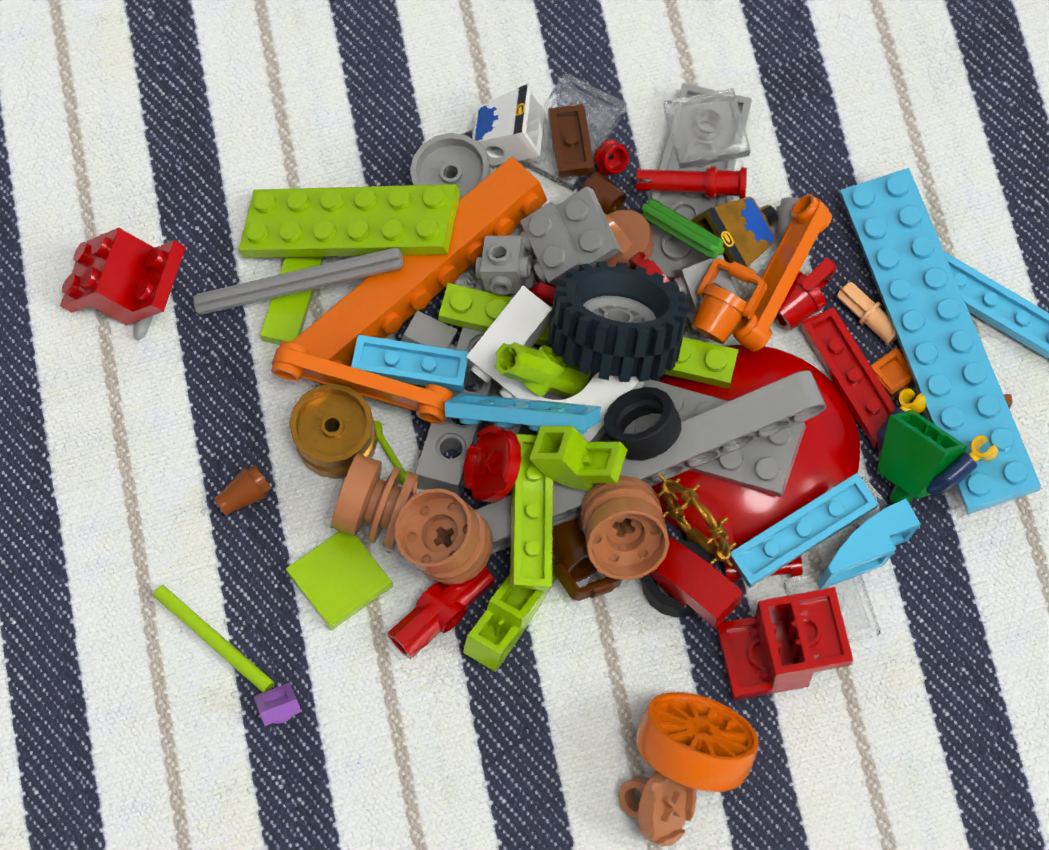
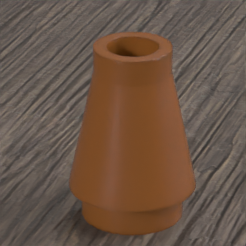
M254 464L249 469L244 467L221 493L214 497V500L222 512L228 516L236 510L267 498L265 494L272 487Z

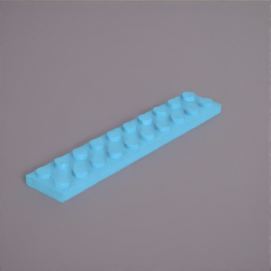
M910 168L841 189L840 197L896 333L919 394H923L926 398L925 410L930 422L967 446L965 451L967 454L972 451L971 443L973 439L981 435L986 436L988 441L981 446L980 453L988 451L993 445L998 447V455L995 459L988 462L977 461V468L956 485L967 514L1040 491L1041 484Z

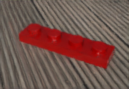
M832 307L803 321L800 329L846 401L870 443L876 449L878 448L877 432L896 406L839 314Z

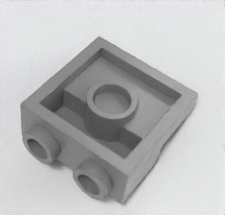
M588 186L558 205L551 202L547 203L520 221L524 228V231L520 233L524 246L528 251H534L538 260L533 265L537 276L542 282H548L554 286L557 285L560 276L565 277L566 271L573 268L578 271L579 265L586 263L595 268L597 262H605L622 251L594 190Z

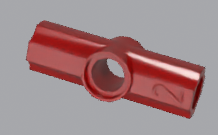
M484 567L476 577L462 584L446 585L436 582L420 596L416 602V607L388 632V637L404 656L412 659L440 632L447 633L454 628L465 616L467 608L495 583L494 577Z

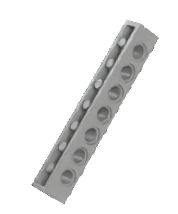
M519 224L510 236H520V233L524 231L522 224ZM525 247L527 257H530L531 276L530 279H524V287L529 289L536 283L537 274L533 270V265L536 263L537 257L534 251L530 252ZM479 279L476 289L485 291L482 279ZM508 294L504 296L513 298L516 294ZM463 327L456 350L470 352L485 332ZM469 360L464 388L469 384H478L482 388L476 392H469L463 389V392L450 391L453 392V397L461 393L493 396L495 387L501 389L502 385L493 378L489 383L482 380L470 370L474 363ZM448 417L444 424L431 423L415 474L420 475L417 488L422 490L443 488L456 493L460 497L463 487L466 488L463 470L466 452L471 444L476 445L480 438L476 435L482 430L484 421L478 424L458 425L453 422L456 418ZM450 449L461 453L453 459L443 456V453Z

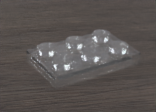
M565 72L544 103L545 114L540 156L519 160L518 162L522 166L574 192L584 175L558 178L548 108L584 104L594 161L596 150L602 146L603 142L607 141L626 112L627 103Z

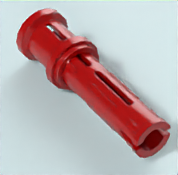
M710 166V168L706 169V172L637 168L636 179H651L652 181L636 182V191L705 193V197H709V199H715L717 195L739 196V199L746 197L747 167H741L740 171L717 170L716 166Z

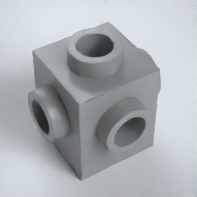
M485 236L482 257H477L475 270L477 279H482L486 292L501 296L517 294L521 287L524 286V279H530L531 260L530 257H527L522 236Z

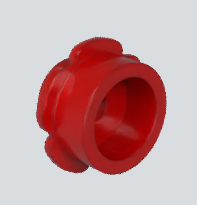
M616 140L603 142L602 146L595 153V163L599 165L598 170L606 175L622 172L629 162L628 151L623 144L617 143ZM612 154L611 159L608 160V156Z

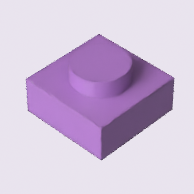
M290 683L253 696L264 726L271 723L280 724L286 722L293 715L301 712Z

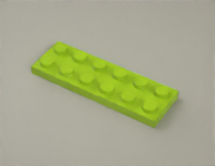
M456 184L253 190L238 250L243 258L361 256L392 248H399L402 255L448 254L461 192Z

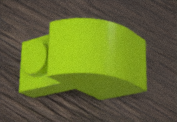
M540 426L529 460L545 476L553 481L573 489L590 491L594 483H618L627 448L621 442H587L574 426Z

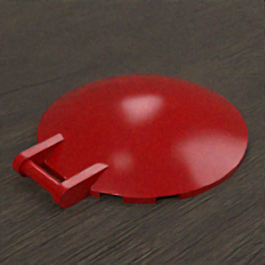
M742 345L725 346L738 349L730 388L718 387L667 374L659 381L731 401L801 371H811L825 401L826 409L822 413L803 421L806 429L783 497L693 471H686L670 478L673 481L680 478L681 481L678 483L685 489L693 488L699 484L700 487L695 490L699 495L698 501L709 509L717 522L726 516L728 517L723 526L726 529L725 534L729 536L726 539L728 544L736 543L731 552L858 473L860 440L857 425L849 406L837 387L827 376L805 360L788 352L766 346L755 352L744 348ZM663 482L651 486L656 494L661 491L660 487ZM675 492L679 500L675 501L673 498V503L676 502L680 506L683 505L684 501L681 500L682 494ZM662 495L659 497L662 513H664L667 507L664 506L666 502ZM695 506L687 507L682 514L686 516L685 519L692 528H697L708 539L711 538L712 535L708 531L709 526L706 525L705 520L701 517ZM667 515L665 517V520L668 523H670L676 530H678L686 536V534L677 524L676 520L671 519L670 516ZM801 556L771 575L789 574L790 578L802 577ZM725 561L723 562L724 576L731 582H737L738 578H742L734 564L730 567Z

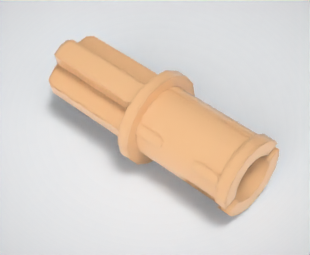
M852 282L847 283L841 288L837 298L860 319L859 324L861 326L866 324L887 346L897 339L888 315L880 308L882 305L880 302L874 303Z

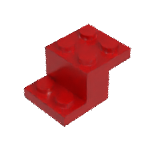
M119 227L82 242L74 253L73 260L75 265L72 273L66 278L62 286V293L64 295L60 307L72 313L91 306L124 325H129L162 313L166 307L186 247L173 240L154 248Z
M835 587L758 601L754 617L722 622L716 627L733 701L809 687L814 672L851 666L854 661Z

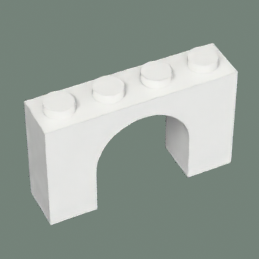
M522 286L466 356L474 363L470 370L486 383H489L493 378L502 385L503 388L499 393L503 397L601 406V421L587 429L586 433L581 434L587 442H598L606 433L604 429V416L609 406L619 396L630 390L642 388L645 383L643 381L639 382L636 376H631L630 382H619V377L612 375L609 376V380L600 379L597 372L587 386L578 394L567 399L551 400L536 395L520 381L500 375L494 367L497 358L496 351L503 343L512 344L516 342L531 348L550 324L552 308L526 287Z

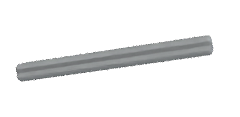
M399 248L387 249L198 293L193 299V304L197 314L204 315L399 270L403 267L404 259Z

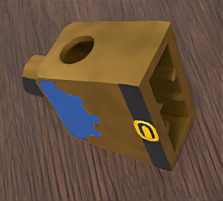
M750 196L710 208L691 219L692 222L724 241L723 247L725 250L723 257L729 263L735 261L748 267L776 241V236L770 228L778 222L776 210L771 205H764L759 208L755 199Z

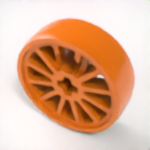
M669 692L653 698L644 711L636 738L639 753L660 774L684 786L710 792H724L739 787L751 771L759 744L754 728L736 711L713 699L685 692Z

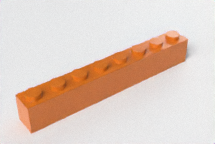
M511 156L459 200L448 254L402 255L404 264L401 269L369 276L296 337L292 343L305 347L310 355L351 367L358 335L385 339L388 335L397 332L402 324L416 313L417 310L425 308L434 296L447 287L448 283L453 284L460 274L473 263H476L477 257H482L485 236H510L514 229L521 224L520 221L541 208L548 200L540 182Z

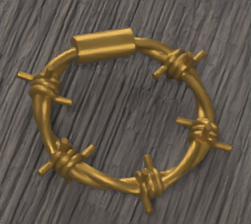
M660 474L658 477L663 483L660 487L661 491L657 496L659 498L663 495L666 502L664 506L667 507L666 512L662 514L663 517L669 515L671 519H675L679 527L686 534V540L696 543L707 551L710 557L714 558L709 562L711 565L718 560L720 562L725 561L730 567L733 566L729 558L731 556V549L736 546V543L728 544L726 539L729 536L725 534L726 529L723 526L728 517L726 516L717 522L709 509L698 501L699 495L695 490L700 487L699 484L693 488L685 489L678 483L681 481L680 478L674 481L671 479L666 480ZM675 492L682 494L681 500L684 501L683 505L680 506L679 503H673V498L675 501L679 500ZM695 506L701 517L705 520L706 525L709 526L708 531L712 535L711 538L708 539L697 528H692L685 519L686 516L682 514L687 507Z

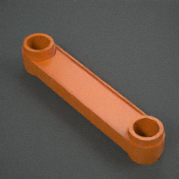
M812 194L803 196L793 206L791 210L793 219L762 276L767 284V290L753 316L750 319L742 317L732 332L733 337L750 351H758L771 338V324L818 234L824 231L832 220L829 208Z
M281 342L279 348L276 349L272 361L271 372L282 379L297 382L300 378H305L325 385L334 383L349 386L362 396L416 411V415L419 418L434 424L445 423L446 418H448L445 417V402L454 396L453 392L438 385L427 384L424 388L316 357L310 355L305 347L292 342Z

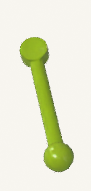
M374 420L379 443L393 466L402 469L399 483L403 485L409 472L404 470L384 437L381 422Z

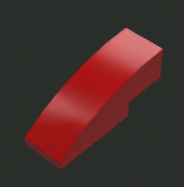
M668 536L669 547L666 558L649 575L685 608L690 606L715 629L742 602L743 591L700 556Z

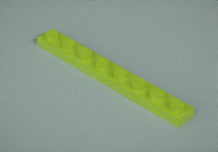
M448 283L438 318L443 323L486 332L513 298ZM549 326L534 344L553 348V345H549L548 342ZM683 337L678 362L676 361L675 367L671 371L665 369V374L718 387L730 388L738 349Z

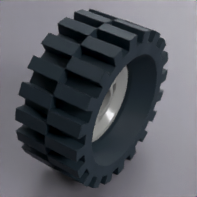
M597 262L595 268L586 263L579 265L578 271L573 268L566 271L565 277L560 276L556 285L548 330L549 345H553L552 351L556 356L564 355L563 362L570 367L575 364L580 365L579 371L589 375L591 371L599 373L598 378L609 380L610 375L618 376L619 382H630L631 376H636L639 382L649 380L650 373L658 378L665 374V369L671 371L675 367L680 354L689 310L686 295L683 291L677 292L678 285L673 281L664 283V276L657 272L653 275L646 274L647 268L637 266L635 270L626 268L627 263L620 262L616 263V267H609L607 262Z

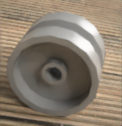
M447 133L434 136L420 146L413 156L410 174L413 185L456 184L461 192L460 200L491 174L487 153L476 140L463 134Z

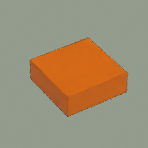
M897 347L870 365L891 399L914 383L906 359Z

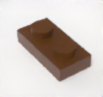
M584 104L548 108L558 178L594 174L595 167Z

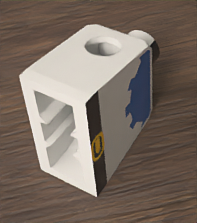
M526 84L480 106L476 114L475 128L462 134L476 140L487 153L490 165L503 164L511 156L517 161L540 156L545 107L530 86Z

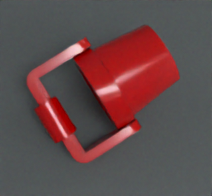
M827 257L808 276L799 271L774 319L781 327L790 331L813 313L819 312L826 305V299L820 290L832 279L837 268L836 264Z

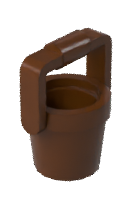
M576 520L565 521L553 529L552 555L557 563L554 564L553 571L573 600L581 601L589 597L595 598L612 592L613 589L621 585L623 580L605 577L579 588L576 582L588 578L597 571L589 558L584 530Z

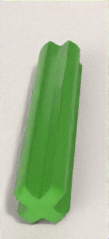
M650 199L647 204L644 203L642 205L643 217L709 258L716 259L719 254L724 253V241L656 199Z

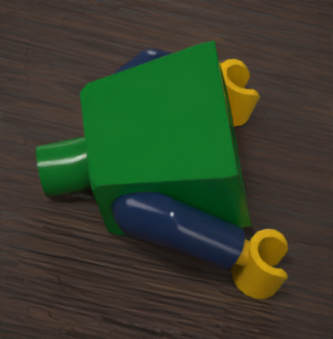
M907 388L903 389L899 394L900 408H894L877 432L880 457L878 471L882 476L894 483L889 497L890 501L895 504L903 499H907L911 506L913 498L920 499L930 495H940L960 483L977 468V461L988 462L995 459L998 455V447L993 445L988 451L980 453L981 446L988 441L986 436L981 435L973 439L971 443L972 451L967 454L965 452L967 449L965 444L919 414L926 409V398L920 393L911 403L915 397V392Z

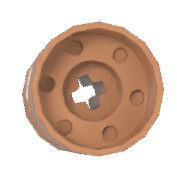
M357 453L340 491L331 521V528L356 536L364 522L370 523L368 541L375 543L382 528L387 531L383 547L393 550L396 545L394 538L395 521L405 503L417 494L420 475L409 472L403 487L398 486L401 468L395 467L386 481L381 480L382 462Z
M619 476L617 484L598 483L590 489L583 498L580 515L589 558L596 569L610 578L621 580L641 578L656 570L666 558L669 539L659 498L652 487L638 478Z
M443 488L426 489L412 496L401 508L395 521L394 538L399 552L432 580L446 585L462 584L476 577L487 565L492 553L493 535L488 522L456 493Z

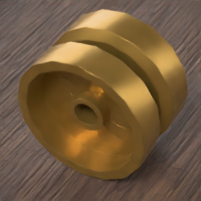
M334 383L316 386L303 394L293 408L290 428L296 450L306 467L319 476L334 479L346 477L357 453L370 458L375 454L378 438L371 408L364 397L349 386Z

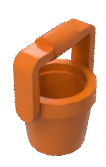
M723 259L714 260L698 288L697 295L702 297L691 327L703 336L724 344L742 317L750 319L753 316L767 290L766 282L762 277L755 274V270L735 261L729 263ZM720 269L743 282L757 285L748 303L735 294L713 285Z

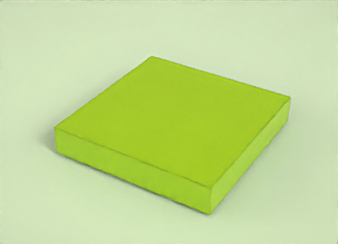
M342 531L337 532L286 568L288 576L331 631L393 587V582L356 536Z

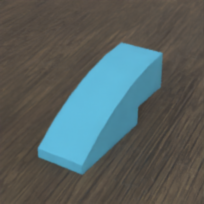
M907 499L884 508L865 521L850 535L818 580L817 585L820 590L884 566L896 551L895 546L911 538L921 524Z

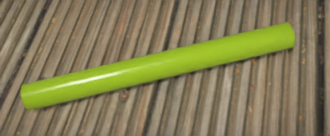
M161 585L155 590L153 597L262 693L271 690L274 685L273 680L167 587Z

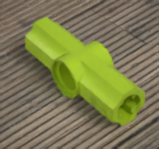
M516 342L512 344L503 343L496 351L497 358L494 367L500 375L522 382L530 391L539 396H544L549 391L570 398L587 386L590 374L587 375L579 371L580 365L575 364L570 367L563 362L562 356H556L552 351L553 349L542 345L539 350H535Z

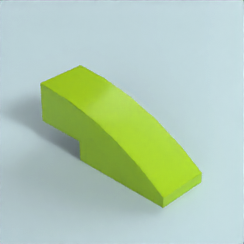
M552 564V585L554 584L555 580L557 579V577H556V575H555V573H554V571H553V566H554L553 564ZM509 575L490 599L486 612L467 635L463 653L496 672L527 628L550 589L546 591L510 588Z

